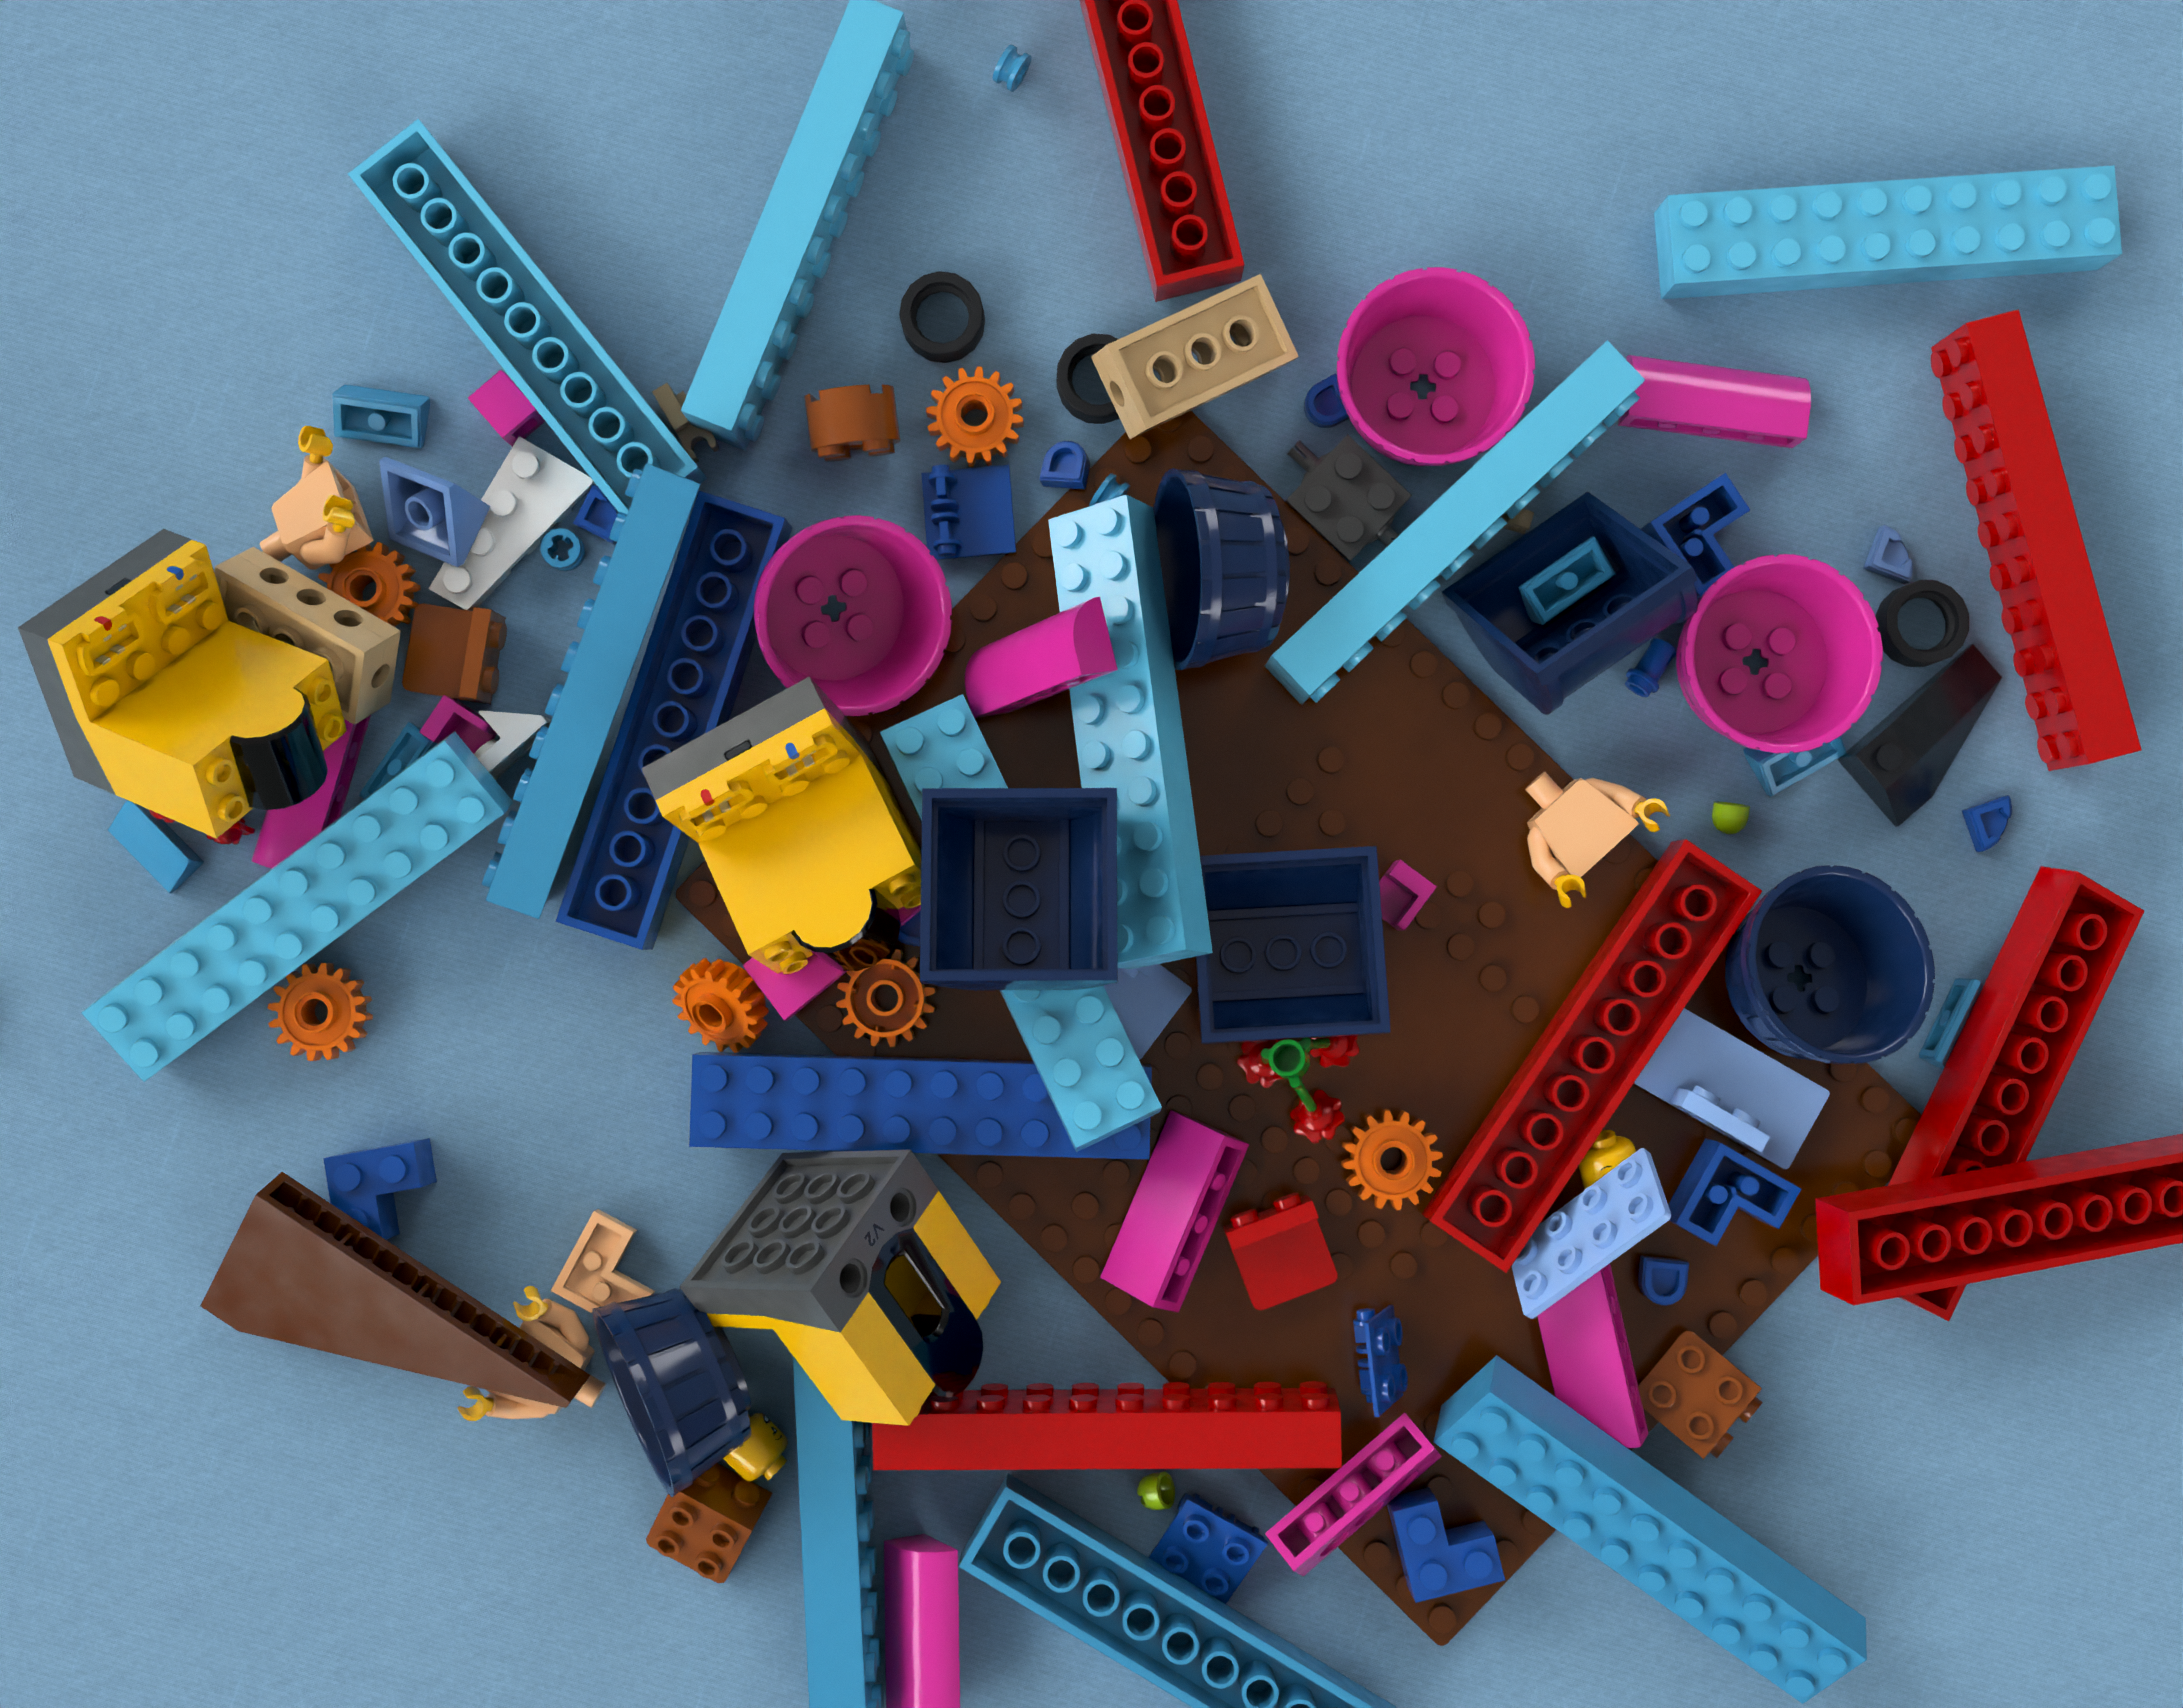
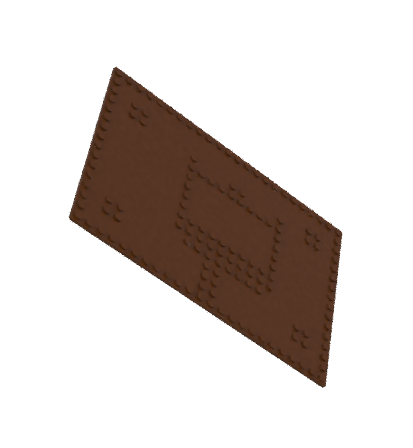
M1189 411L1132 439H1129L1125 432L1090 468L1086 489L1070 488L1016 543V553L1005 554L952 608V615H950V620H952L951 632L947 647L943 650L944 655L930 679L927 678L925 680L926 683L917 693L906 701H900L899 705L875 714L870 712L868 715L846 717L866 737L920 850H922V824L884 746L880 731L962 694L969 706L965 689V670L971 656L985 645L1060 613L1048 520L1089 507L1096 491L1110 473L1116 475V481L1119 484L1126 482L1130 485L1127 495L1153 508L1160 481H1162L1164 474L1172 468L1196 470L1201 474L1237 481H1253L1271 492L1285 529L1290 561L1288 597L1276 638L1270 646L1262 648L1258 652L1235 655L1206 663L1198 668L1175 670L1200 856L1376 846L1379 881L1394 861L1402 860L1437 886L1404 931L1396 930L1382 919L1391 1032L1388 1034L1358 1035L1357 1044L1360 1052L1354 1057L1350 1056V1064L1347 1067L1332 1065L1324 1068L1320 1065V1057H1313L1310 1051L1308 1052L1310 1066L1305 1075L1301 1077L1304 1086L1312 1097L1316 1091L1323 1090L1329 1097L1340 1099L1342 1107L1339 1111L1345 1116V1121L1337 1127L1333 1139L1327 1140L1322 1137L1318 1143L1314 1144L1306 1136L1297 1135L1293 1131V1126L1296 1122L1291 1119L1290 1113L1299 1105L1300 1097L1290 1085L1289 1080H1276L1269 1088H1264L1260 1085L1259 1081L1255 1084H1249L1246 1080L1245 1071L1237 1064L1238 1058L1241 1055H1245L1241 1050V1045L1244 1042L1201 1044L1196 956L1160 964L1190 986L1192 991L1142 1059L1139 1060L1141 1064H1151V1085L1162 1106L1160 1113L1151 1116L1149 1160L1171 1110L1210 1125L1249 1144L1179 1313L1154 1308L1100 1278L1147 1168L1148 1159L967 1154L937 1155L1169 1382L1187 1383L1190 1385V1389H1208V1385L1214 1382L1234 1383L1236 1388H1254V1384L1258 1382H1277L1281 1384V1388H1300V1383L1308 1381L1324 1382L1327 1384V1388H1335L1341 1410L1342 1466L1403 1413H1406L1442 1457L1399 1494L1429 1487L1438 1501L1445 1530L1484 1520L1494 1534L1505 1580L1415 1603L1407 1587L1387 1505L1339 1545L1338 1548L1437 1645L1444 1646L1450 1642L1556 1529L1434 1443L1441 1405L1496 1355L1553 1396H1555L1538 1317L1530 1319L1523 1314L1512 1267L1505 1273L1430 1222L1422 1215V1212L1633 900L1658 860L1629 833L1581 877L1585 883L1586 898L1582 897L1579 891L1570 890L1565 894L1570 898L1572 907H1563L1559 901L1557 889H1552L1532 867L1527 841L1530 829L1527 822L1542 807L1531 797L1525 788L1543 772H1546L1561 789L1574 779L1407 618L1382 642L1374 636L1369 641L1374 649L1350 672L1342 666L1335 673L1341 680L1317 703L1309 697L1301 705L1269 672L1265 665L1275 651L1358 575L1359 572L1192 411ZM1069 689L1006 714L975 718L1008 788H1082ZM705 860L678 887L675 894L676 898L744 965L752 957L748 955ZM893 934L867 955L872 961L876 960V949L884 948L887 958H891L896 949H901L903 952V962L906 963L914 956L919 958L915 970L920 973V947L904 944L897 940ZM1730 940L1684 1008L1822 1086L1830 1092V1095L1788 1169L1780 1168L1635 1084L1632 1085L1603 1128V1130L1614 1131L1616 1136L1630 1139L1636 1151L1644 1148L1651 1153L1668 1204L1705 1138L1726 1145L1801 1188L1780 1229L1765 1224L1737 1209L1717 1246H1714L1674 1223L1667 1221L1610 1263L1638 1386L1677 1338L1685 1331L1694 1332L1719 1354L1723 1355L1818 1256L1815 1198L1885 1186L1892 1178L1921 1117V1114L1868 1063L1832 1064L1817 1060L1797 1059L1769 1048L1752 1035L1733 1009L1726 988L1725 960ZM860 961L853 967L859 969L861 967ZM847 972L795 1014L835 1055L1033 1061L1000 990H963L924 984L925 987H935L937 990L936 993L926 997V1002L936 1007L935 1012H923L921 1017L928 1023L926 1029H921L914 1025L912 1030L915 1038L907 1041L902 1034H899L897 1046L895 1047L889 1046L887 1037H882L877 1046H871L870 1034L866 1033L857 1039L854 1037L855 1031L858 1028L854 1022L847 1025L842 1023V1020L848 1015L847 1008L837 1007L836 1002L845 999L846 992L841 991L837 986L838 983L850 981L851 977ZM883 984L877 989L875 1000L880 1008L892 1010L898 1003V994L892 986ZM1300 1038V1039H1291V1040H1294V1041H1296V1042H1299L1302 1038ZM1382 1109L1390 1110L1393 1119H1397L1401 1110L1408 1112L1409 1125L1418 1118L1423 1120L1426 1124L1421 1132L1422 1135L1432 1132L1438 1138L1430 1145V1149L1438 1150L1443 1154V1158L1432 1161V1166L1442 1172L1440 1177L1429 1176L1427 1182L1433 1188L1432 1193L1430 1194L1422 1189L1418 1190L1416 1194L1419 1204L1414 1205L1407 1197L1403 1198L1401 1210H1395L1389 1199L1386 1200L1382 1209L1377 1208L1374 1205V1194L1363 1201L1358 1196V1192L1363 1185L1350 1186L1346 1179L1353 1174V1171L1341 1166L1342 1160L1350 1158V1152L1342 1147L1343 1142H1353L1356 1137L1350 1128L1352 1126L1359 1127L1360 1129L1366 1126L1364 1118L1366 1114H1370L1376 1120L1381 1119ZM1392 1147L1383 1152L1380 1159L1383 1170H1394L1400 1165L1402 1160L1400 1149ZM1579 1166L1541 1223L1585 1190ZM1298 1192L1300 1197L1308 1195L1312 1199L1319 1216L1317 1221L1336 1268L1337 1280L1331 1285L1268 1309L1257 1310L1251 1303L1223 1226L1230 1224V1218L1243 1211L1256 1209L1257 1213L1273 1208V1201L1288 1194ZM1640 1255L1682 1259L1689 1262L1687 1289L1679 1301L1671 1305H1659L1643 1295L1638 1285ZM1394 1305L1395 1318H1399L1402 1324L1403 1338L1401 1345L1398 1346L1400 1364L1406 1366L1408 1384L1406 1391L1403 1392V1396L1381 1416L1374 1417L1373 1403H1367L1366 1395L1361 1394L1359 1370L1364 1367H1359L1357 1361L1368 1358V1355L1356 1352L1357 1346L1366 1343H1356L1353 1320L1357 1318V1310L1373 1308L1376 1315L1387 1306ZM1643 1409L1648 1432H1650L1659 1421ZM1276 1468L1258 1470L1297 1506L1340 1468Z

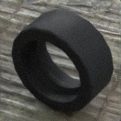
M938 271L923 275L909 286L901 300L899 316L905 339L915 353L929 361L948 363L960 360L975 350L983 336L985 315L980 295L968 280L956 273ZM940 292L952 293L959 297L966 305L969 314L968 325L963 334L954 341L946 343L933 342L926 338L919 330L916 321L917 311L922 301L928 296Z
M1093 333L1076 339L1064 350L1057 365L1056 382L1061 402L1072 416L1086 423L1105 424L1120 419L1112 401L1102 405L1090 404L1080 398L1075 392L1072 383L1073 371L1077 363L1084 357L1097 353L1107 344L1118 340L1108 334Z
M1918 580L1893 590L1880 603L1875 615L1879 625L1877 630L1881 633L1884 653L1891 660L1906 667H1926L1952 657L1963 646L1969 632V612L1963 598L1951 586L1937 580ZM1914 598H1926L1933 601L1941 610L1945 619V634L1942 641L1928 650L1910 647L1902 638L1898 629V612L1907 601Z

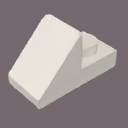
M479 711L480 715L499 735L500 739L497 742L495 739L486 742L474 755L496 780L531 750L538 730L540 731L541 726L549 728L552 719L542 715Z

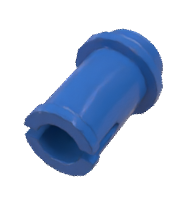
M1653 638L1634 669L1630 668L1626 672V677L1628 678L1625 682L1626 687L1641 697H1648L1651 692H1657L1659 689L1657 682L1672 659L1676 657V649L1662 639Z

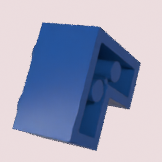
M1724 473L1649 522L1641 530L1693 566L1697 578L1694 586L1698 599L1714 582L1734 568V565L1714 537V534L1749 512L1750 508L1727 474Z
M430 1138L341 1153L323 1158L330 1203L385 1240L400 1234L393 1192L421 1188L437 1182Z
M1705 1138L1668 1204L1671 1212L1669 1221L1696 1237L1717 1246L1737 1209L1765 1224L1780 1229L1801 1188L1726 1145Z
M1429 1487L1399 1494L1387 1504L1407 1587L1415 1603L1505 1580L1494 1534L1484 1520L1445 1530L1438 1501Z

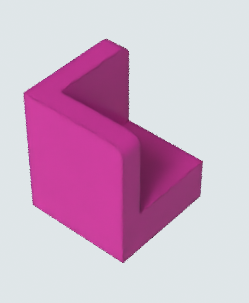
M498 371L468 397L470 402L496 432L512 447L519 436L523 439L527 438L545 422L535 407L504 371Z
M443 695L419 731V733L435 743H440L455 731L473 754L483 744L494 739L497 735L480 714L457 699Z
M1402 860L1394 861L1379 881L1382 919L1396 930L1404 931L1437 886Z

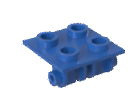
M941 464L932 466V472L921 473L927 548L931 551L930 555H934L936 560L1016 553L1009 464L950 470L949 465Z
M1394 1305L1387 1306L1376 1315L1373 1308L1357 1310V1318L1353 1320L1356 1343H1366L1357 1346L1356 1352L1367 1354L1368 1358L1360 1359L1357 1362L1359 1367H1364L1359 1370L1361 1394L1366 1395L1367 1403H1373L1374 1417L1381 1416L1403 1396V1392L1406 1391L1408 1384L1406 1366L1400 1364L1398 1346L1401 1345L1403 1338L1402 1324L1399 1318H1395Z
M1184 1493L1177 1506L1179 1512L1148 1558L1162 1565L1167 1571L1177 1574L1226 1604L1268 1545V1541L1265 1540L1264 1536L1258 1534L1259 1528L1255 1526L1250 1527L1238 1519L1235 1520V1515L1232 1513L1227 1517L1222 1516L1223 1508L1220 1506L1213 1511V1505L1200 1499V1495L1194 1493L1193 1496Z

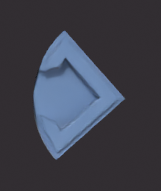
M1883 525L1878 528L1863 568L1906 584L1911 581L1913 563L1912 559H1909V554L1901 541V536L1892 528Z

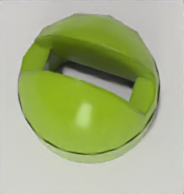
M1714 801L1712 809L1714 826L1719 831L1728 835L1739 833L1748 822L1750 806Z
M1167 1472L1151 1473L1139 1481L1137 1494L1142 1496L1141 1504L1151 1510L1170 1509L1173 1506L1175 1486Z

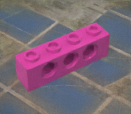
M1403 1413L1344 1464L1342 1468L1336 1471L1270 1528L1265 1535L1292 1570L1304 1577L1442 1456L1408 1415Z

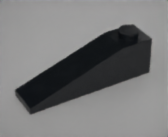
M1974 644L1969 645L1847 750L1846 754L1837 759L1895 827L1901 825L1932 798L2001 681V675Z

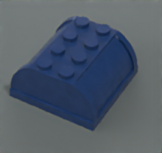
M1589 492L1574 500L1442 591L1446 604L1456 612L1469 637L1492 669L1545 715L1552 713L1562 706L1567 696L1667 629L1670 625L1680 624L1696 612L1698 604L1694 586L1697 578L1693 566ZM1594 536L1616 575L1545 624L1541 625L1532 622L1527 614L1518 587Z
M922 788L921 984H932L963 990H1078L1117 983V788Z
M1376 846L1200 856L1213 951L1210 954L1196 956L1201 1044L1388 1034L1391 1032Z

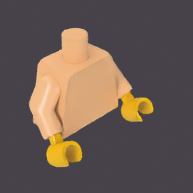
M304 426L299 434L298 445L302 452L310 453V455L304 457L302 476L299 482L274 502L271 509L278 531L262 540L260 547L264 553L280 562L294 555L308 569L316 570L326 564L339 563L345 555L368 545L374 540L355 487L324 458L328 457L333 451L331 440L326 437L323 429Z
M1543 772L1525 788L1531 797L1542 807L1527 822L1530 829L1527 841L1532 867L1552 889H1557L1559 901L1565 908L1572 907L1570 898L1565 894L1570 890H1577L1581 893L1582 897L1586 898L1585 883L1581 877L1639 825L1635 818L1640 817L1649 831L1657 832L1660 828L1655 821L1649 819L1650 815L1654 812H1662L1670 817V813L1662 800L1657 798L1646 800L1645 797L1622 785L1593 777L1586 780L1582 778L1573 780L1561 789L1546 772Z
M534 1286L525 1287L526 1297L533 1302L529 1305H520L518 1302H513L517 1316L523 1320L520 1329L585 1371L595 1351L589 1345V1336L577 1313L550 1299L542 1300L538 1289ZM590 1375L574 1398L592 1408L603 1392L606 1383ZM468 1386L463 1390L466 1398L477 1399L475 1405L469 1408L457 1407L463 1418L468 1421H477L484 1415L504 1419L544 1418L549 1414H556L563 1408L487 1390L490 1394L484 1397L482 1392L474 1386Z

